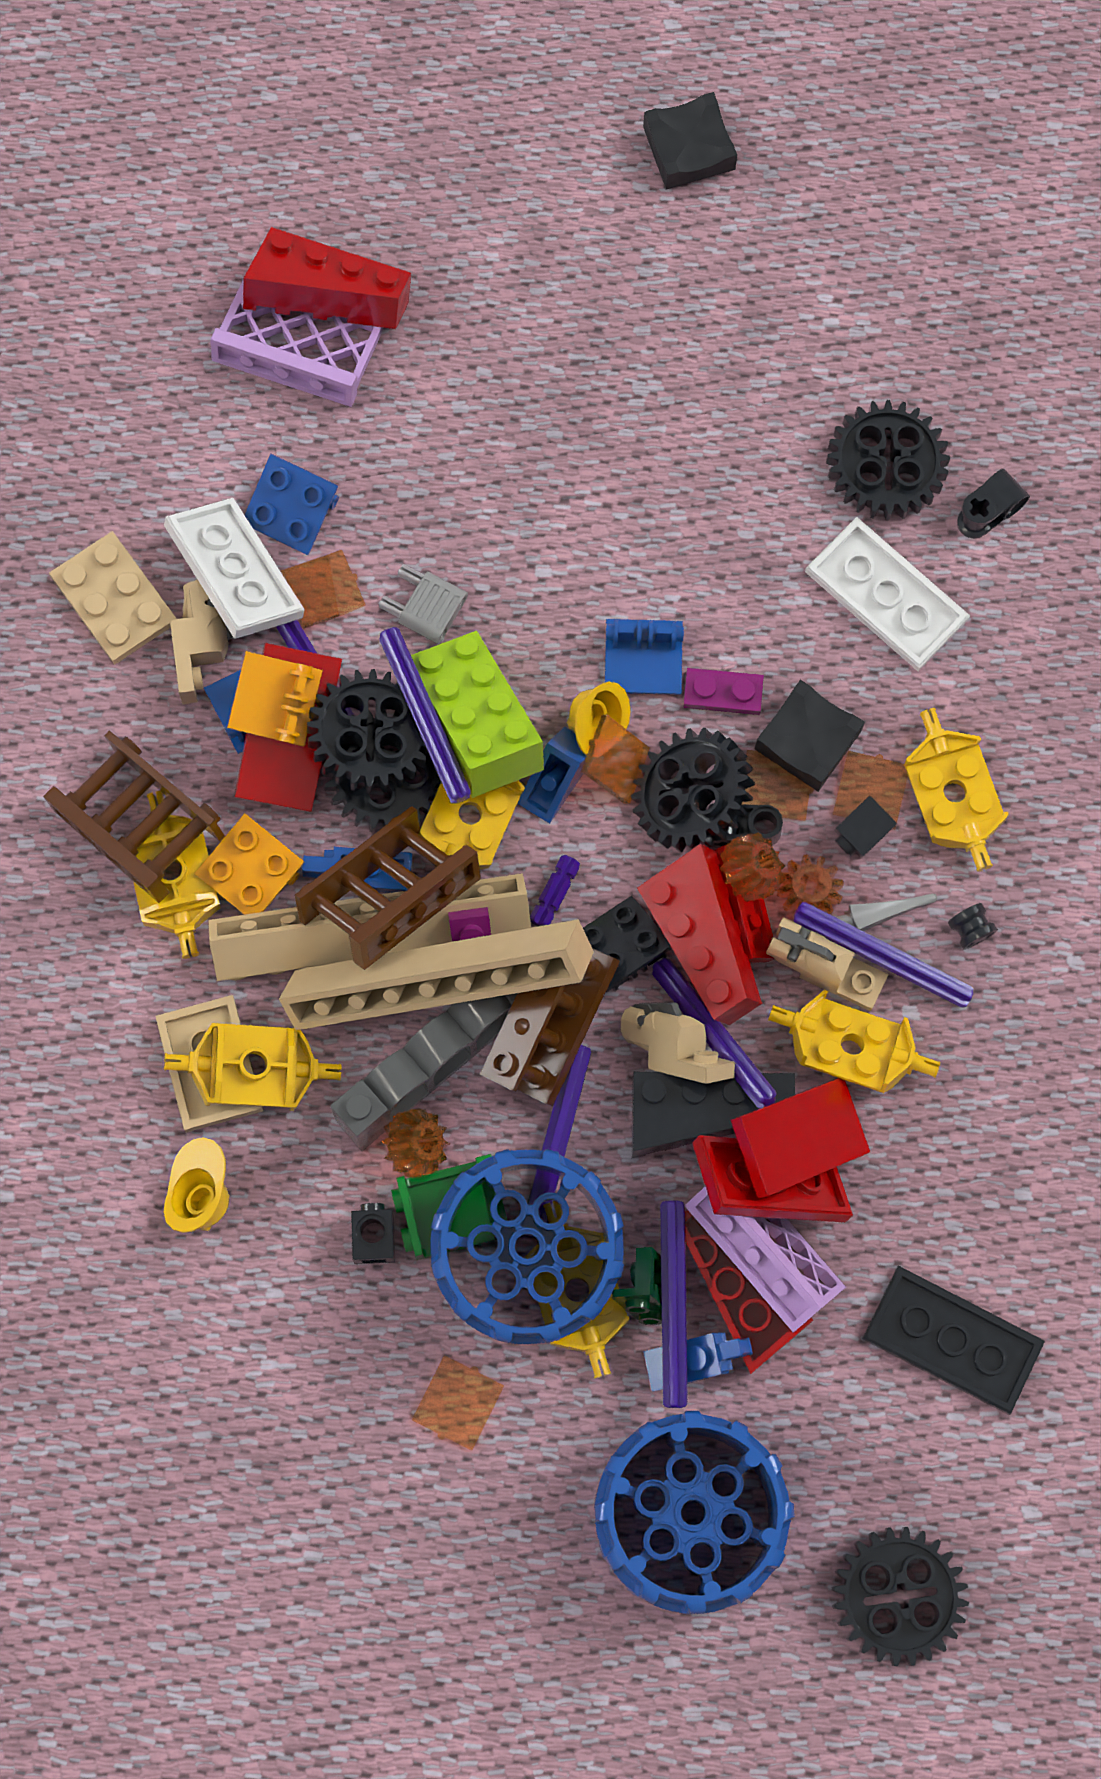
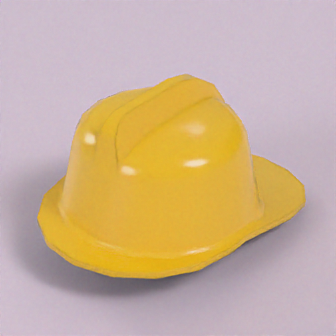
M608 681L593 689L580 692L573 699L567 725L569 729L575 732L580 750L587 757L596 758L602 755L625 733L631 713L630 702L625 689L618 683Z
M204 1137L193 1139L185 1144L175 1157L163 1211L166 1223L175 1231L182 1233L193 1232L197 1229L209 1231L212 1225L220 1221L228 1209L229 1194L227 1187L224 1185L226 1159L222 1148L214 1140Z

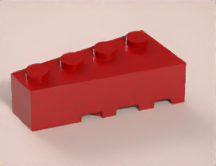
M699 844L637 887L712 1018L718 1022L731 1025L760 1006L762 1001L748 955L745 954L738 922L734 919L731 909L730 895L720 872L719 865L721 864L718 854L711 848Z

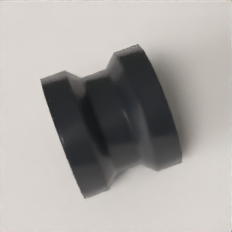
M982 903L963 910L948 921L951 929L959 933L961 937L960 944L963 950L969 949L988 939L998 931L995 924L988 922L985 917L986 909Z

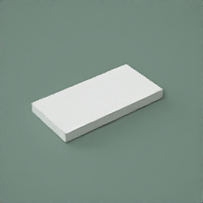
M234 498L165 517L164 527L234 639L303 618L305 609Z
M858 517L805 569V573L917 671L970 618L967 612Z

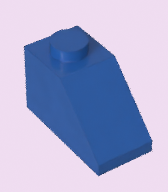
M563 727L546 744L543 750L544 770L530 776L517 803L549 824L584 774L592 758L587 757L580 750L575 732L567 727Z

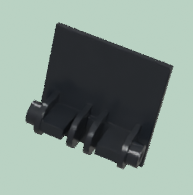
M632 895L583 927L593 949L620 961L606 993L611 989L616 992L619 990L618 987L629 980V976H632L634 979L637 978L638 970L641 969L643 972H646L648 970L647 965L650 966L659 959L666 958L667 952L672 949L661 929Z

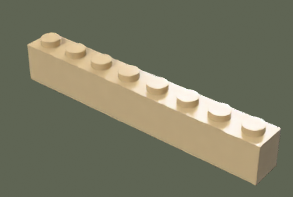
M523 873L479 880L387 953L452 942L448 912L488 907L491 935L531 928ZM405 891L382 895L389 900H395ZM361 898L340 900L334 903L361 924L367 922L378 913L376 909ZM297 907L209 920V943L217 981L228 979L236 981L248 976L261 974L277 975L288 970L353 960L349 934L322 914H319L308 924L304 925L299 920Z
M579 919L387 953L366 970L354 963L353 960L298 969L294 971L279 1000L295 1030L580 983L594 951Z

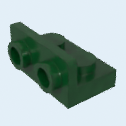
M652 1247L636 1248V1260L632 1262L630 1268L631 1282L635 1288L614 1289L612 1299L623 1307L626 1312H629L636 1318L639 1323L644 1325L662 1324L661 1255Z

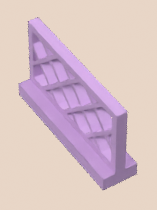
M242 281L220 329L215 328L210 339L212 361L352 407L357 395V387L375 350L383 328L348 323L345 317L333 316L329 318L334 320L336 327L318 333L313 323L314 320H317L313 318V313L300 312V316L283 321L281 315L275 313V308L258 306L256 311L243 309ZM272 312L277 324L259 330L254 318ZM245 321L249 323L253 333L244 336L230 332L232 326ZM307 324L312 336L294 342L289 330ZM357 328L371 331L368 340L353 344L348 335V332ZM282 332L288 343L276 348L267 345L264 339ZM341 335L347 347L329 353L323 341ZM317 344L323 356L312 360L303 357L299 350ZM352 355L357 364L354 372L351 373L337 368L334 362Z
M706 1187L685 1205L793 1333L846 1288L787 1219L768 1218L770 1221L768 1222L764 1217L714 1214ZM770 1236L776 1239L777 1244L770 1238ZM797 1268L802 1269L804 1275H802Z

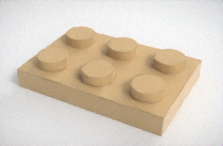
M113 531L49 572L52 580L114 665L171 628L170 620L177 619Z
M233 995L155 1016L163 1049L167 1054L189 1055L190 1051L194 1052L211 1023L241 1025ZM248 1055L244 1058L243 1065L247 1072L254 1075L250 1056ZM169 1070L186 1133L264 1111L263 1106L215 1103L206 1106L191 1073H188V1071Z

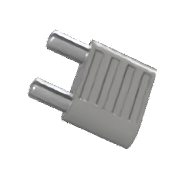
M403 564L398 570V576L416 585L415 591L406 606L387 596H383L379 602V608L398 617L399 624L440 644L467 600L468 592L430 572L422 574Z

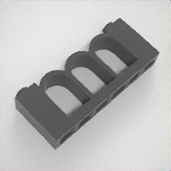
M517 993L452 1004L446 1012L441 1013L421 1028L402 1049L387 1057L363 1080L361 1079L330 1105L336 1122L361 1151L365 1150L498 1036Z

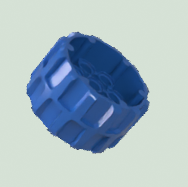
M506 1149L496 1152L493 1156L462 1172L447 1191L436 1214H434L431 1226V1267L439 1289L453 1312L472 1328L505 1343H550L570 1335L594 1320L607 1303L618 1280L621 1278L624 1267V1224L621 1214L617 1212L613 1201L602 1186L601 1180L592 1171H587L579 1164L561 1156L557 1151L549 1149L544 1151ZM533 1169L555 1174L561 1177L562 1180L557 1193L542 1194L535 1200L533 1205H527L522 1194L515 1190H505L502 1184V1173L512 1170ZM486 1181L488 1187L493 1188L496 1193L490 1207L494 1222L492 1225L477 1226L470 1232L468 1237H458L456 1233L450 1232L454 1217L466 1197L476 1187ZM576 1188L586 1196L600 1220L604 1242L597 1246L587 1245L586 1240L581 1234L572 1230L566 1231L563 1226L569 1216V1206L565 1198ZM506 1197L516 1199L521 1207L520 1215L512 1221L500 1218L496 1210L499 1201ZM553 1200L561 1206L562 1216L558 1222L548 1224L540 1219L538 1208L542 1202ZM481 1232H490L497 1238V1249L491 1255H480L474 1249V1238ZM526 1234L535 1237L539 1243L537 1255L529 1259L520 1257L515 1250L516 1240ZM570 1237L579 1243L580 1254L576 1260L568 1262L558 1256L557 1244L561 1239ZM459 1247L468 1248L470 1255L475 1260L483 1263L489 1262L491 1266L485 1277V1285L490 1294L484 1302L479 1303L477 1308L467 1300L455 1281L449 1262V1250L453 1251ZM586 1256H594L599 1261L603 1260L601 1273L593 1290L570 1313L568 1309L562 1307L558 1299L564 1291L565 1284L560 1271L562 1268L578 1266L584 1261ZM501 1269L511 1271L516 1278L514 1289L507 1294L498 1293L492 1286L493 1274ZM549 1272L555 1276L557 1289L551 1296H541L534 1290L533 1282L539 1273ZM521 1288H527L528 1293L534 1300L549 1303L552 1309L551 1317L553 1322L538 1326H514L494 1320L490 1316L493 1313V1306L498 1299L509 1300L514 1298Z
M685 1411L683 1414L672 1415L654 1422H647L619 1446L609 1459L599 1481L595 1495L594 1511L599 1548L603 1558L608 1562L619 1580L627 1587L628 1591L636 1597L668 1611L681 1614H704L744 1602L753 1596V1593L761 1587L775 1569L780 1567L785 1557L784 1549L787 1543L790 1522L795 1516L794 1503L789 1501L788 1491L781 1473L782 1463L776 1454H770L748 1432V1426L737 1420L729 1422L722 1418L703 1415L700 1411ZM687 1435L706 1436L725 1443L742 1456L737 1460V1466L718 1465L708 1473L703 1471V1464L696 1454L685 1451L683 1441L687 1438ZM666 1438V1444L673 1448L674 1452L664 1467V1477L666 1480L662 1482L651 1479L644 1481L637 1488L630 1486L629 1481L621 1477L625 1467L644 1448ZM685 1459L693 1464L695 1475L692 1481L681 1483L674 1478L672 1466L675 1461ZM752 1469L758 1475L767 1498L769 1520L768 1528L764 1530L753 1528L752 1519L749 1514L734 1505V1500L743 1491L744 1482L742 1474ZM726 1473L733 1478L735 1488L730 1496L723 1497L715 1493L712 1481L716 1474ZM646 1488H657L663 1494L664 1504L660 1510L653 1512L643 1507L641 1494ZM624 1496L632 1498L634 1508L638 1514L646 1519H650L652 1524L643 1533L642 1549L644 1551L628 1559L622 1549L614 1522V1499H620ZM695 1501L702 1506L704 1517L698 1525H689L682 1519L681 1508L684 1503ZM727 1515H736L743 1522V1533L737 1539H730L722 1532L721 1523ZM662 1529L670 1533L673 1545L668 1553L659 1554L652 1550L649 1540L655 1530ZM748 1539H752L757 1547L762 1548L756 1561L740 1579L721 1590L720 1585L713 1581L711 1574L721 1561V1549L719 1546L723 1544L733 1547L743 1544ZM697 1543L708 1545L713 1553L711 1563L705 1568L695 1566L690 1559L691 1548ZM677 1553L681 1554L685 1568L693 1574L700 1575L701 1584L697 1589L698 1595L679 1594L654 1584L641 1574L646 1568V1562L650 1559L666 1561Z

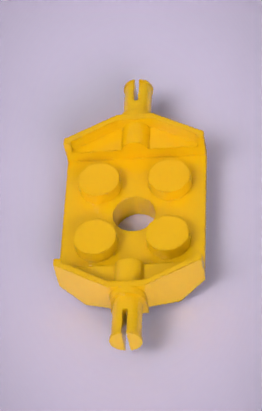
M930 708L929 712L928 709L920 713L927 735L925 740L906 758L904 766L931 841L946 848H963L966 852L970 851L977 872L983 871V869L987 870L993 867V864L985 847L986 840L1004 823L1009 814L1008 811L1003 812L979 747L981 738L976 735L945 731L941 727L936 708ZM952 783L960 785L964 789L965 798L960 802L949 801L944 795V787Z
M517 780L474 798L470 795V798L453 804L450 802L441 782L418 834L447 855H453L467 844L477 851L479 868L487 869L492 865V860L525 787ZM465 805L474 806L480 813L479 822L472 825L464 823L459 817V809Z
M155 791L159 805L164 800V794L161 791ZM153 792L147 794L151 812L157 807ZM170 815L137 848L139 853L136 857L142 863L147 859L152 861L193 819L185 816ZM204 832L174 861L182 866L180 876L174 880L161 879L170 893L160 903L156 902L133 881L143 925L175 933L179 937L183 959L190 958L187 943H189L192 957L199 955L194 936L195 929L221 908L217 892L194 874L209 856Z
M823 990L805 1005L800 1012L796 1011L795 1013L775 1005L772 1006L768 1021L790 1028L789 1034L793 1035L794 1052L800 1065L881 1093L892 1089L906 1074L910 1075L912 1070L936 1078L941 1062L918 1055V1052H915L914 1039L908 1018L906 1017L903 1018L901 1024L842 1005L826 999L827 990ZM853 1041L858 1044L861 1053L856 1055L849 1054L843 1050L841 1043Z
M211 1023L194 1052L190 1051L189 1055L165 1053L163 1070L188 1071V1073H191L206 1106H210L211 1103L285 1107L290 1108V1111H294L312 1081L317 1079L340 1081L342 1065L318 1063V1059H314L304 1034L301 1030H295V1028ZM250 1054L261 1056L266 1064L265 1071L258 1075L250 1074L244 1068V1058Z
M553 1201L556 1213L555 1218L551 1204L543 1205L549 1224L558 1222L562 1216L561 1206L556 1201ZM568 1223L563 1225L566 1231L572 1230L581 1234L586 1240L587 1245L597 1246L604 1242V1236L601 1232L571 1227ZM563 1238L557 1244V1254L564 1261H574L580 1254V1245L574 1238ZM539 1243L525 1256L526 1259L537 1255ZM586 1256L584 1261L578 1266L562 1268L560 1271L565 1284L564 1291L558 1299L562 1307L568 1309L570 1313L583 1301L574 1302L566 1296L565 1287L567 1283L573 1279H581L588 1285L590 1294L601 1273L603 1260L599 1261L594 1256ZM549 1272L539 1273L533 1282L534 1290L541 1296H551L557 1289L555 1276ZM618 1283L614 1289H619ZM611 1294L602 1311L594 1320L570 1335L550 1342V1344L569 1350L585 1352L586 1356H589L594 1378L602 1377L598 1361H600L604 1376L612 1373L604 1352L606 1350L605 1345L629 1322V1316H627L625 1309L612 1299ZM538 1302L544 1324L553 1322L551 1317L552 1309L549 1303Z

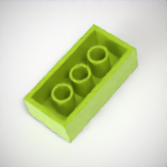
M477 630L411 655L471 790L470 795L472 798L544 770L543 741Z

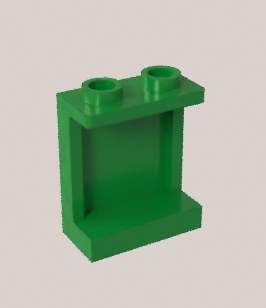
M491 1154L476 1157L475 1162L410 1178H405L404 1176L396 1178L399 1188L392 1189L391 1192L396 1213L405 1212L408 1227L400 1229L406 1253L414 1251L416 1260L431 1257V1226L434 1214H436L444 1196L453 1185L454 1180L462 1172L491 1157ZM486 1181L476 1187L459 1207L450 1232L456 1233L458 1237H468L470 1232L479 1225L493 1224L494 1220L491 1216L490 1207L496 1193L493 1188L488 1187ZM500 1200L496 1210L500 1218L507 1221L503 1200ZM481 1232L474 1238L473 1245L477 1246L497 1241V1238L490 1232ZM459 1247L458 1249L453 1250V1251H457V1250H461V1249H465V1248H464V1247Z

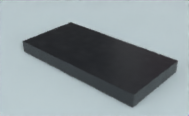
M899 1265L862 1337L868 1343L1007 1415H1011L1045 1343L1041 1338Z

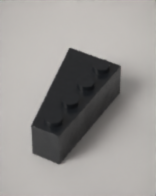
M633 1071L632 1158L692 1144L699 1135L723 1137L735 1134L731 1120L760 1108L754 1104L735 1078L705 1084L662 1072ZM762 1073L776 1091L775 1102L795 1095V1073Z

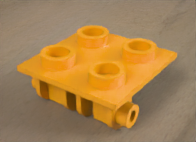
M245 651L227 728L304 746L307 736V722L311 720L309 718L310 707H314L322 670Z
M244 813L194 874L246 915L264 912L286 884L291 886L300 876V873L297 871L305 862Z

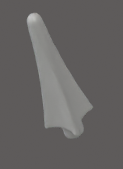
M928 894L895 901L850 904L849 910L845 911V915L837 916L836 918L861 931H865L898 915L937 901L936 894Z

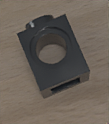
M869 795L835 828L834 831L839 835L835 842L850 857L857 853L862 858L897 823Z
M366 1203L360 1205L359 1211H351L352 1260L354 1264L395 1263L394 1214L392 1209H385V1204ZM371 1223L380 1224L385 1229L383 1238L376 1243H368L362 1238L363 1229Z

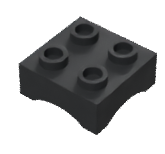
M714 92L701 95L695 100L676 107L655 108L644 112L643 128L666 190L736 169L737 152L726 131Z
M800 679L775 717L757 738L754 749L819 792L861 733L865 722L857 716L833 705Z

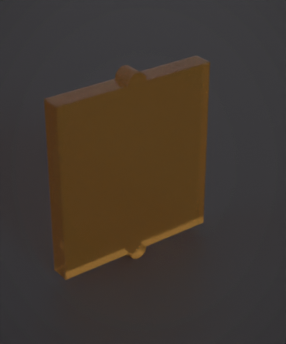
M342 550L280 571L305 609L303 618L299 619L303 629L366 606L356 583L358 576L355 573L352 574Z
M601 715L593 739L589 740L590 748L581 772L622 803L630 804L632 800L631 794L634 793L637 786L633 783V779L643 777L642 771L638 767L645 763L650 747L609 715Z
M747 750L746 755L748 757L745 761L753 767V771L748 776L755 782V785L745 789L753 797V801L742 802V804L771 805L779 810L782 818L806 821L809 794H812L814 789L758 751Z
M848 750L832 815L848 817L870 795L897 823L908 778L904 764L883 759L881 754L874 757Z
M444 1355L412 1421L437 1433L440 1440L447 1438L472 1451L504 1385L479 1373L476 1366L469 1368Z

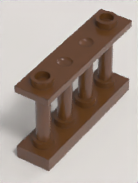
M109 730L104 737L115 752L74 793L70 791L67 795H64L53 786L43 797L57 815L156 902L160 903L170 893L161 881L165 876L163 872L204 830H207L218 841H221L225 837L217 824L221 818L206 803L199 807L139 755L142 751L131 739L125 736L120 740ZM126 763L140 773L100 815L95 814L91 818L84 812L87 808L85 804ZM152 785L167 796L126 838L121 836L116 840L109 834L113 830L111 826ZM178 807L193 818L152 861L147 859L142 863L136 857L139 853L137 848Z
M411 806L399 816L391 819L386 826L311 883L304 885L294 895L299 920L306 925L319 914L325 916L349 934L353 961L366 970L481 879L478 853L467 844L453 855H447L418 834L420 831L417 809ZM409 846L437 867L425 877L419 878L393 858ZM380 868L408 890L395 900H389L364 880ZM351 891L376 909L378 913L367 922L361 924L334 903Z
M593 949L594 953L580 983L517 993L479 1075L512 1091H521L545 1104L553 1106L620 961Z

